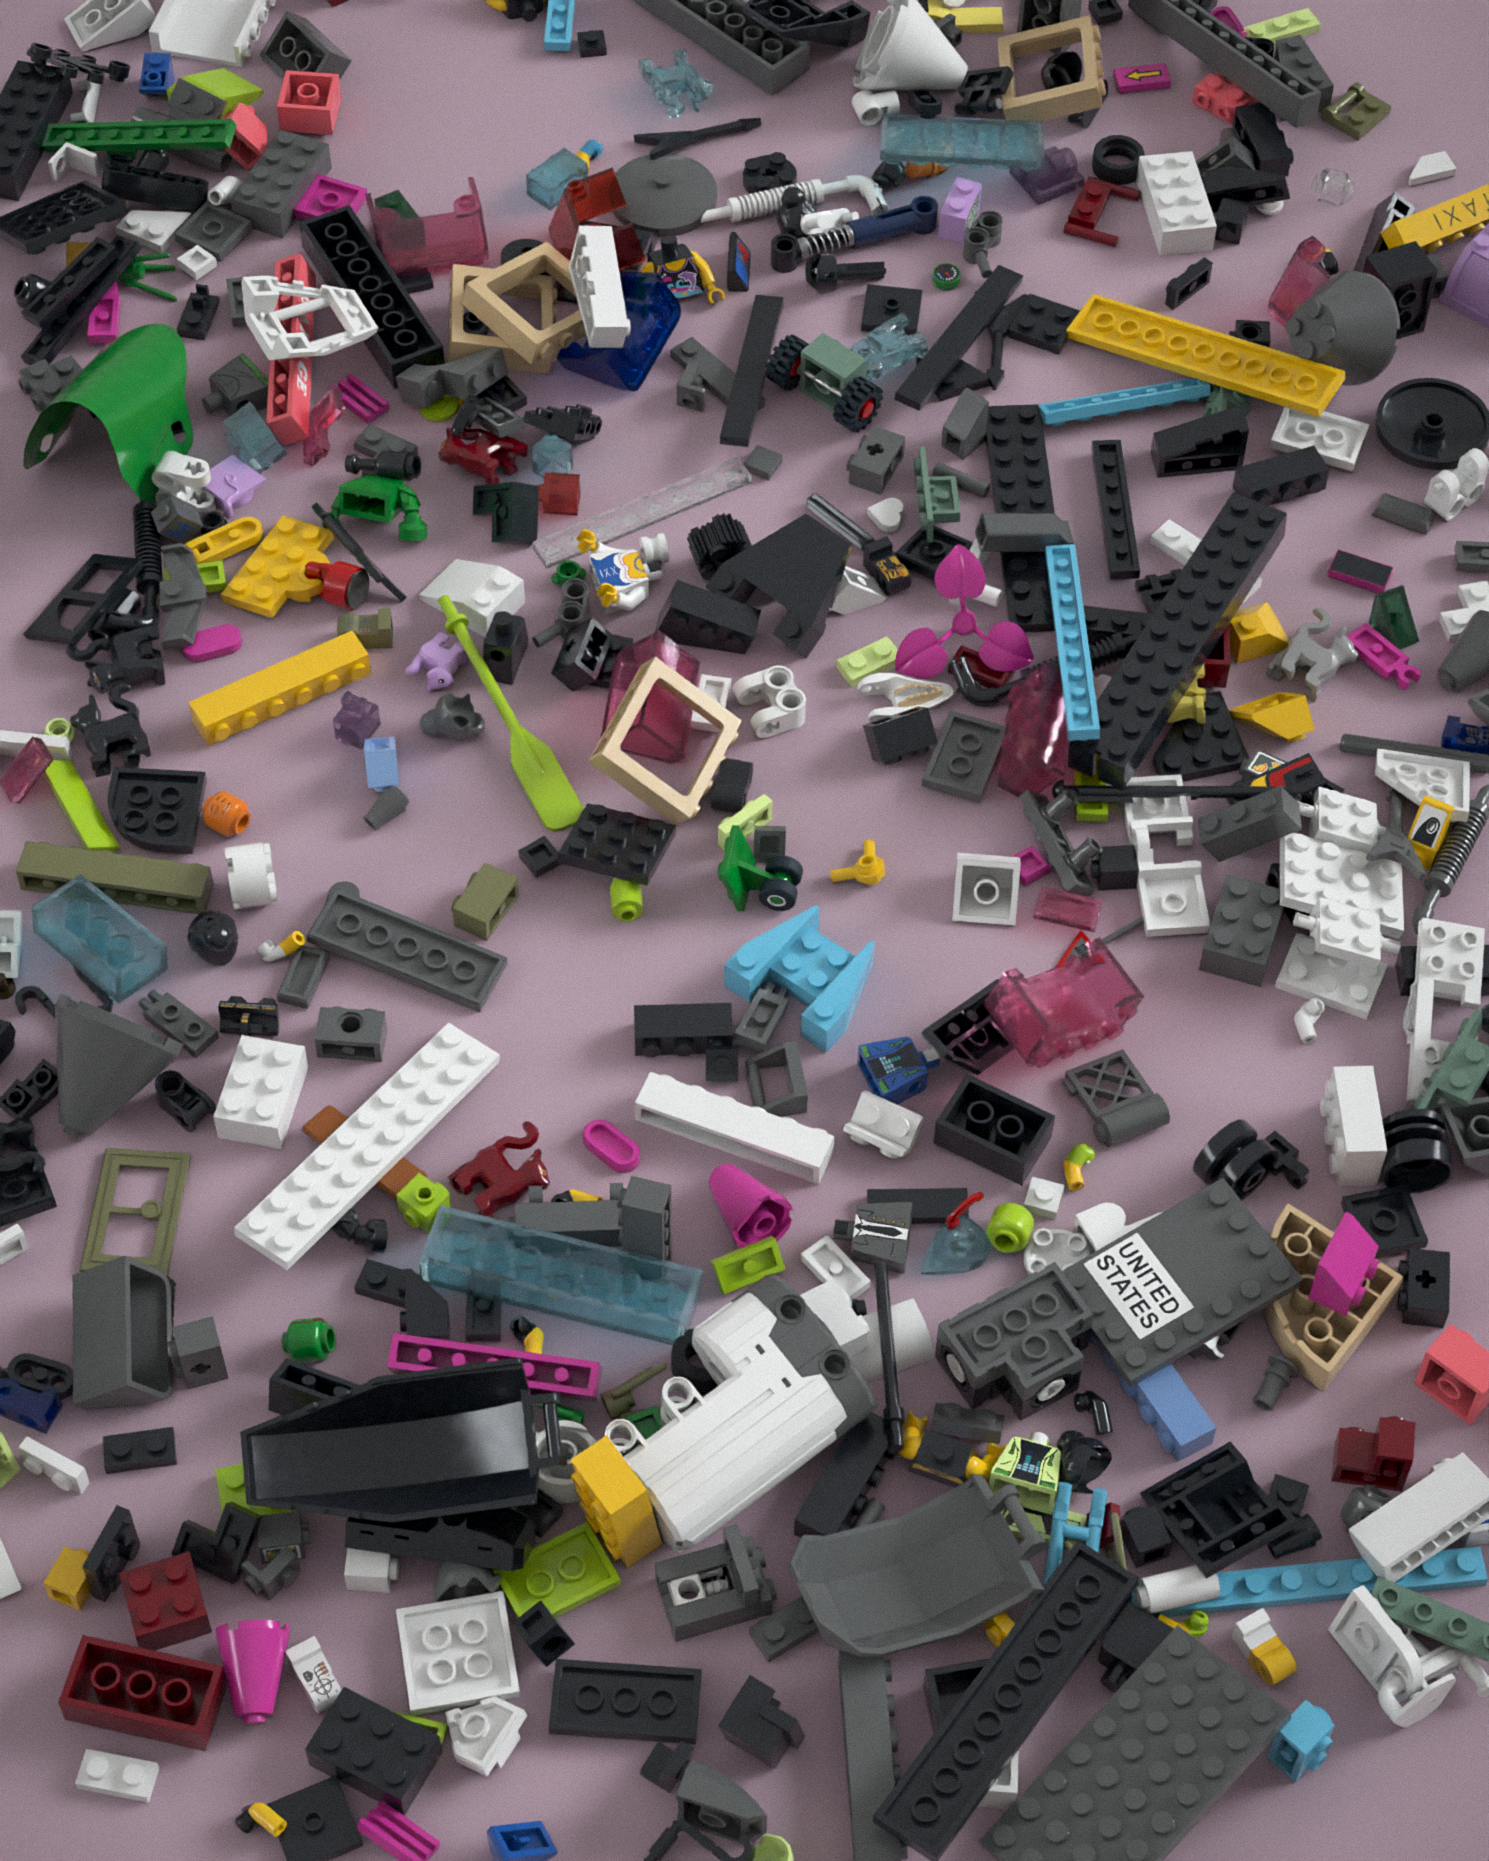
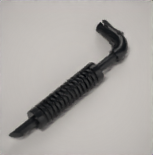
M140 499V503L133 507L135 558L141 559L145 565L136 575L137 592L144 595L142 616L108 609L104 618V628L130 632L137 628L158 625L160 610L156 606V595L160 593V582L163 581L161 535L157 531L151 514L157 507L153 502Z
M1120 632L1110 635V638L1107 636L1104 640L1100 639L1099 643L1097 641H1094L1093 645L1089 643L1092 671L1095 670V667L1099 669L1101 665L1105 667L1106 663L1110 665L1112 661L1115 663L1118 659H1125L1128 649L1132 648L1141 632L1125 638L1122 637ZM1058 656L1054 657V661L1051 658L1048 662L1043 661V665L1038 663L1037 667L1033 665L1031 666L1032 669L1028 667L1021 670L1022 678L995 689L993 686L986 689L981 688L979 681L974 679L966 657H959V665L956 659L948 664L959 687L956 689L957 693L961 692L967 701L982 707L998 704L1000 699L1025 689L1029 695L1038 693L1039 689L1043 691L1045 690L1044 687L1046 689L1050 688V684L1052 687L1056 686V683L1058 685L1061 684Z

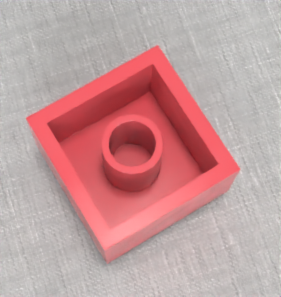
M286 70L277 103L280 129L287 132L333 135L342 99L339 74Z
M1450 1324L1425 1352L1414 1384L1469 1425H1472L1489 1406V1351L1476 1343L1470 1334L1463 1330H1458Z

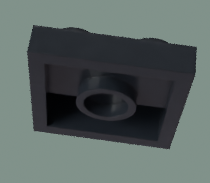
M576 404V407L566 405L562 409L548 406L547 409L537 407L536 410L525 411L523 417L526 424L573 441L594 439L602 427L601 417L592 414V408Z

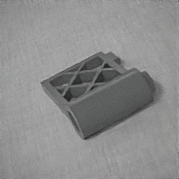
M1123 1049L1065 1071V1078L1062 1079L1063 1085L1071 1097L1075 1095L1079 1097L1096 1123L1093 1125V1130L1097 1140L1100 1143L1104 1142L1108 1147L1170 1122L1169 1110L1160 1094L1153 1093ZM1119 1062L1125 1068L1123 1075L1106 1071L1108 1066ZM1088 1075L1096 1077L1097 1080L1094 1086L1080 1083L1077 1078ZM1102 1080L1119 1083L1117 1092L1100 1088ZM1127 1085L1138 1088L1141 1094L1129 1096L1122 1094L1124 1086ZM1096 1096L1113 1100L1110 1106L1100 1110L1094 1104Z

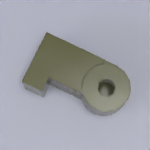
M391 608L378 609V614L357 615L355 613L341 615L337 620V637L353 631L365 649L393 648Z

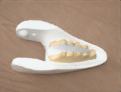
M896 673L871 674L863 678L857 686L860 694L884 695L893 704V707L872 710L868 714L870 722L917 706L926 707L930 710L945 703L953 695L952 687L946 683L916 680Z

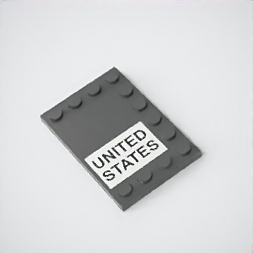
M1224 1178L1062 1271L1094 1314L1090 1333L1130 1387L1293 1292L1303 1284L1302 1277Z

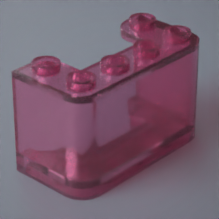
M1100 937L1087 942L1085 946L1088 950L1081 957H1076L1075 954H1072L1064 965L1026 979L1017 968L1004 972L986 999L984 1007L1028 1067L1036 1066L1037 1068H1042L1055 1058L1061 1057V1059H1065L1076 1050L1081 1048L1088 1050L1104 1039L1114 1040L1124 1032L1123 1026L1127 1020L1131 1019L1138 1012L1137 1006L1144 998V995Z

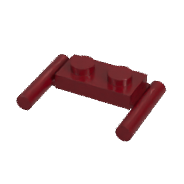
M1089 176L1068 216V222L1065 223L1063 233L1116 247L1119 239L1118 236L1094 229L1111 194L1138 201L1141 191Z

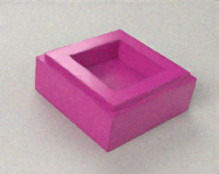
M1033 845L1012 856L1020 857L1019 880L1024 886L1050 873V864Z

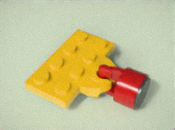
M283 515L220 595L223 603L270 618L276 615L288 598L298 602H311L310 598L315 595L324 597L328 604L353 611L365 601L369 591L370 580L365 568L343 561H337L333 565L330 564L326 555L323 554L334 539L333 533L329 529Z

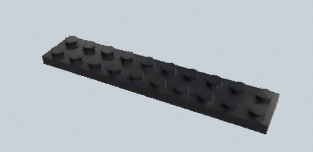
M1040 404L988 407L985 440L995 513L1055 514L1042 418L1038 409ZM1000 552L1008 621L1020 626L1024 632L1055 631L1045 552Z
M1077 1540L1043 1586L1044 1591L1034 1598L875 1812L873 1823L929 1860L938 1861L1137 1587L1139 1577Z

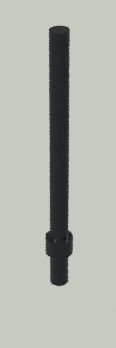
M877 1262L873 1267L886 1408L883 1409L884 1425L888 1427L890 1450L901 1451L904 1449L902 1426L905 1424L904 1408L900 1406L888 1270L885 1262Z

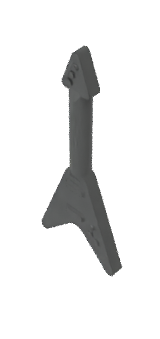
M1393 788L1386 797V800L1390 802V828L1368 852L1366 860L1374 861L1394 857L1416 878L1423 880L1426 872L1403 830V806L1407 798Z

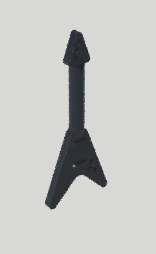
M761 118L738 119V121L694 131L635 134L634 142L657 145L649 152L650 160H655L699 140L740 131H749L761 125Z
M1023 294L1003 306L987 326L992 336L990 369H987L986 374L990 378L989 383L994 391L997 390L1005 373L1004 370H1001L1004 338L1008 334V328L1027 299V294Z
M316 502L312 509L322 519L325 526L356 557V560L363 565L377 583L381 582L403 602L407 596L364 553L360 545L338 521Z

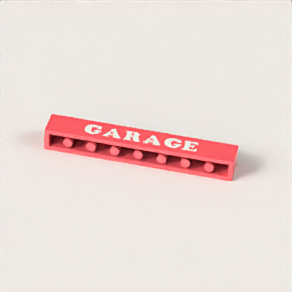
M300 253L275 261V277H278V282L292 284L293 280L303 281L305 287H316V274ZM279 295L274 311L315 298ZM314 311L280 321L286 333L303 332L309 342L313 341ZM312 356L270 360L266 425L283 446L308 438Z

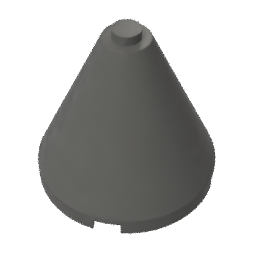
M60 994L55 1005L59 1123L65 1125L63 1132L82 1139L84 1133L89 1136L92 1135L179 1057L183 1044L167 1036L163 1044H161L162 1036L149 1028L86 1002L80 1001L78 1003L71 1000V997Z

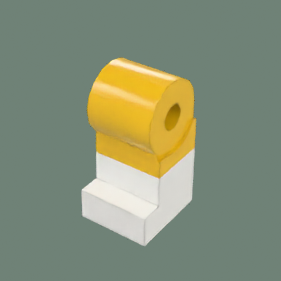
M1261 1608L1235 1624L1231 1638L1255 1672H1258L1268 1686H1273L1297 1672V1666L1291 1652L1281 1642L1269 1624L1271 1619L1265 1610Z

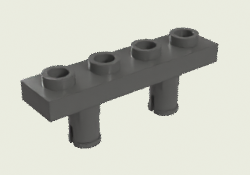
M1027 789L1019 796L1024 806V814L1033 823L1037 831L1035 833L1036 838L1044 845L1048 853L1047 859L1051 866L1056 869L1061 879L1059 881L1061 887L1068 894H1075L1083 898L1089 897L1095 890L1084 867L1103 851L1102 846L1096 839L1088 837L1078 848L1073 849L1060 823V819L1078 804L1077 798L1072 792L1064 789L1060 795L1049 802L1047 796Z

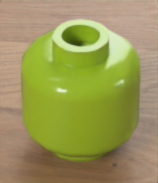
M1001 1204L992 1213L986 1228L987 1238L1001 1252H1019L1026 1247L1034 1228V1218L1025 1207L1019 1204Z

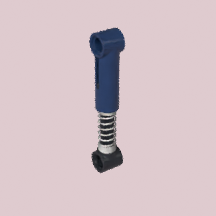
M918 196L912 200L910 205L846 222L842 229L837 227L835 231L830 229L828 233L823 231L821 235L816 233L814 237L809 235L807 239L805 237L796 239L791 234H779L771 241V267L777 272L789 273L797 268L798 262L809 256L812 257L813 253L820 254V251H823L826 254L827 249L833 252L834 247L840 249V246L844 245V247L855 249L913 232L921 235L930 234L937 226L938 203L930 196Z

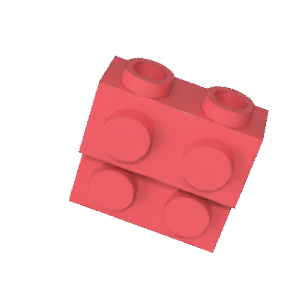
M1219 72L1216 75L1209 73L1195 86L1192 101L1193 104L1232 125L1236 107L1261 103Z

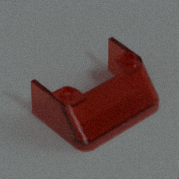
M613 167L583 179L573 180L568 183L563 191L548 230L554 248L569 261L571 260L580 226L579 223L627 206ZM589 223V224H587V225H585V226H602V225H600V224H595V223ZM632 223L612 230L619 271L646 261Z

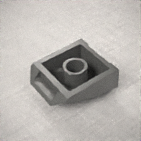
M694 1760L689 1762L676 1794V1801H678L677 1820L686 1819L687 1823L692 1824L698 1830L743 1844L738 1839L740 1832L746 1834L753 1843L767 1832V1814L742 1787L709 1766Z

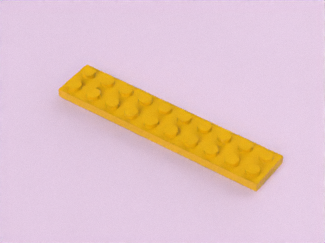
M1096 294L1090 297L1066 330L1068 339L1316 417H1320L1345 380L1344 370Z

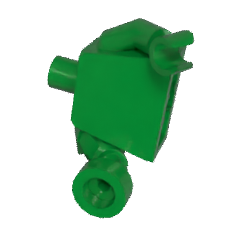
M365 475L339 486V492L331 506L332 512H327L342 526L339 520L340 514L389 523L402 511L405 516H403L404 521L398 525V537L400 539L421 541L428 536V525L418 515L421 504L416 493L404 485V481L398 479ZM321 519L323 527L328 529Z

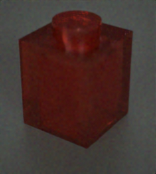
M545 472L544 484H538V501L543 503V514L578 516L581 496L580 474Z

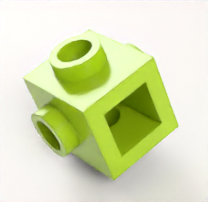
M420 1173L396 1195L399 1213L403 1215L406 1222L413 1228L417 1229L420 1227L428 1234L436 1226H442L451 1214L448 1190L438 1182L433 1183Z

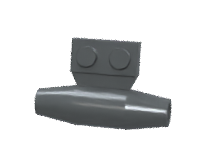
M178 78L168 101L169 115L140 107L134 112L131 121L220 119L227 101ZM224 148L167 150L193 164L220 172L228 168L232 156Z

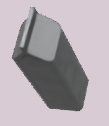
M982 513L975 529L981 552H1045V546L1074 544L1068 521H1062L1056 514Z

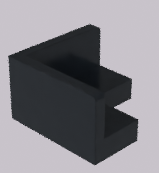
M504 482L473 487V515H492L491 542L537 543L539 486L519 482Z
M989 1659L925 1669L923 1689L933 1734Z

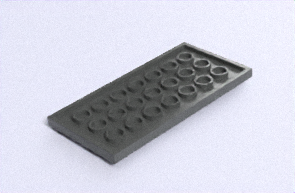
M1177 1625L979 1841L982 1847L998 1861H1164L1291 1720L1290 1712Z

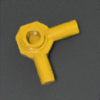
M870 839L863 842V856L859 858L854 866L830 870L832 883L856 879L866 885L879 883L881 878L885 876V863L883 859L875 854V842Z

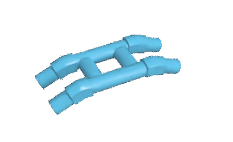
M1065 1482L1058 1483L1043 1586L1063 1560L1061 1557L1064 1538L1086 1541L1085 1545L1099 1553L1107 1490L1101 1488L1093 1489L1088 1527L1066 1524L1072 1485Z

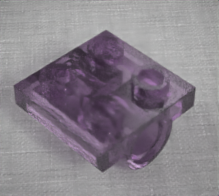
M1054 146L1010 164L1009 173L1038 205L1083 187L1085 178L1077 170L1076 157L1068 147L1058 150Z

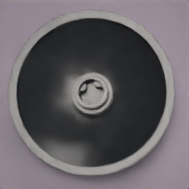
M1418 378L1394 386L1382 397L1375 417V429L1383 446L1401 461L1423 469L1449 470L1457 468L1461 456L1469 450L1477 448L1484 452L1489 442V411L1484 402L1475 393L1462 385L1437 378Z

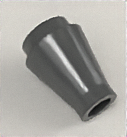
M393 785L389 789L384 788L363 819L373 830L377 831L382 825L405 812L409 800L400 789Z

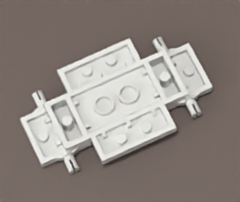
M1318 787L1314 793V806L1297 801L1300 807V815L1310 818L1309 837L1293 832L1280 838V905L1310 913V916L1297 912L1293 920V926L1310 930V937L1315 939V952L1376 969L1381 961V950L1397 955L1401 946L1400 941L1384 938L1382 934L1399 939L1404 932L1402 863L1385 858L1374 861L1366 860L1368 852L1378 842V838H1381L1389 829L1388 827L1381 826L1377 820V803L1346 795L1335 790Z

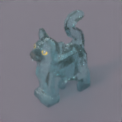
M685 48L674 51L676 65L665 69L661 65L657 66V68L651 67L653 65L651 58L638 61L639 72L644 81L651 86L653 96L662 106L671 107L667 111V115L671 118L681 116L685 110L684 103L676 96L687 92L694 110L699 112V103L706 100L708 95L714 91L713 83L699 77L696 68L688 62Z
M904 313L886 321L871 331L866 338L852 345L850 350L859 353L867 359V380H880L889 370L900 368L917 357L923 359L928 353L927 341L921 332L907 336L903 330V327L909 323V319Z

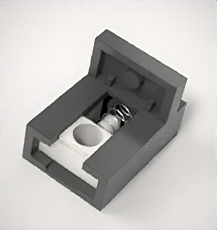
M737 1524L723 1528V1544L654 1563L655 1580L675 1642L772 1614V1601L777 1599L772 1579H765L762 1568H766L761 1547H754L751 1536H741ZM691 1591L698 1596L688 1600L682 1598L681 1594Z

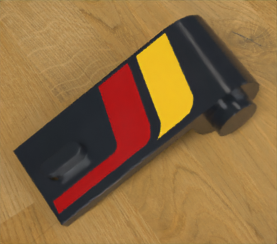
M1307 753L1249 780L1236 781L1231 786L1278 787L1281 785L1282 787H1300V796L1316 790L1318 787L1327 785V781L1311 755ZM1226 798L1230 806L1248 799Z

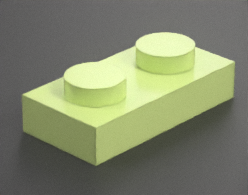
M886 636L837 659L836 668L850 686L854 687L868 675L884 673L895 668V658L898 649Z
M763 794L756 800L749 801L734 816L725 818L718 826V846L725 851V839L729 837L732 825H739L746 839L754 833L755 825L764 826L772 820L773 801Z

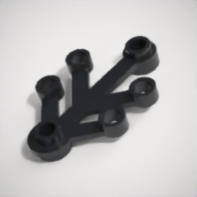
M31 43V47L27 49L26 53L34 63L46 65L48 62L62 68L61 75L65 77L76 78L78 70L88 74V81L96 84H103L104 73H108L111 80L124 82L125 78L129 76L131 67L126 63L115 60L109 62V67L96 64L97 59L93 56L85 54L70 56L71 53L63 49L52 50L51 47L40 43Z

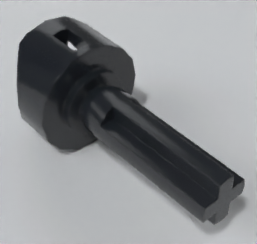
M817 254L806 261L805 273L806 281L819 292L834 291L838 280L884 278L886 268H884V262L837 264L833 254Z

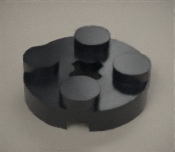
M774 152L771 155H763L745 161L743 186L749 194L797 183L795 166L781 152Z

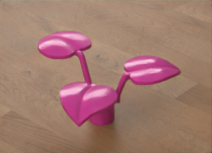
M956 545L941 561L935 573L937 590L948 599L959 597L961 610L955 613L952 627L938 640L930 628H918L911 631L903 639L897 650L895 669L898 673L920 679L937 676L944 669L947 662L946 650L940 645L955 632L961 636H967L974 632L982 640L986 641L980 647L979 657L987 667L993 670L1014 671L1029 665L1034 660L1028 638L1023 629L1017 624L1009 621L996 623L990 628L988 636L976 626V616L971 610L967 609L965 597H979L985 588L986 577L978 559L964 546Z

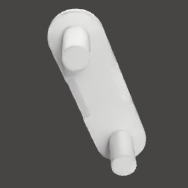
M88 80L77 83L79 91L87 90L82 112L73 113L70 115L72 123L81 121L93 123L101 85Z
M846 208L805 214L801 218L800 226L806 235L822 233L823 231L828 232L830 229L835 231L837 227L842 229L846 222L859 219V214L857 212H850Z

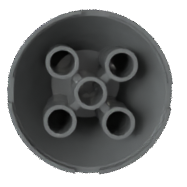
M1359 271L1339 272L1327 278L1294 311L1292 317L1286 323V331L1296 352L1304 359L1344 370L1345 380L1342 385L1345 386L1361 385L1370 382L1388 367L1397 349V346L1394 345L1397 329H1400L1398 308L1389 289L1375 276Z

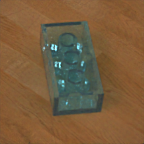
M81 874L31 907L33 932L118 1003H121L168 970L167 945Z

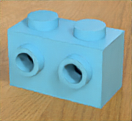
M1305 1700L1291 1715V1720L1274 1737L1267 1758L1296 1783L1308 1769L1315 1772L1326 1760L1328 1755L1325 1752L1333 1743L1330 1736L1335 1724L1331 1722L1330 1716L1324 1709L1319 1706H1313Z

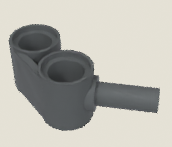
M995 211L982 212L965 232L963 258L968 263L977 264L983 278H988L992 274L987 260L988 249L996 247L1001 241L1003 219Z
M573 578L563 584L562 602L558 609V619L555 620L554 625L532 637L536 647L539 648L559 635L565 639L569 628L588 619L590 609L589 588L584 580Z

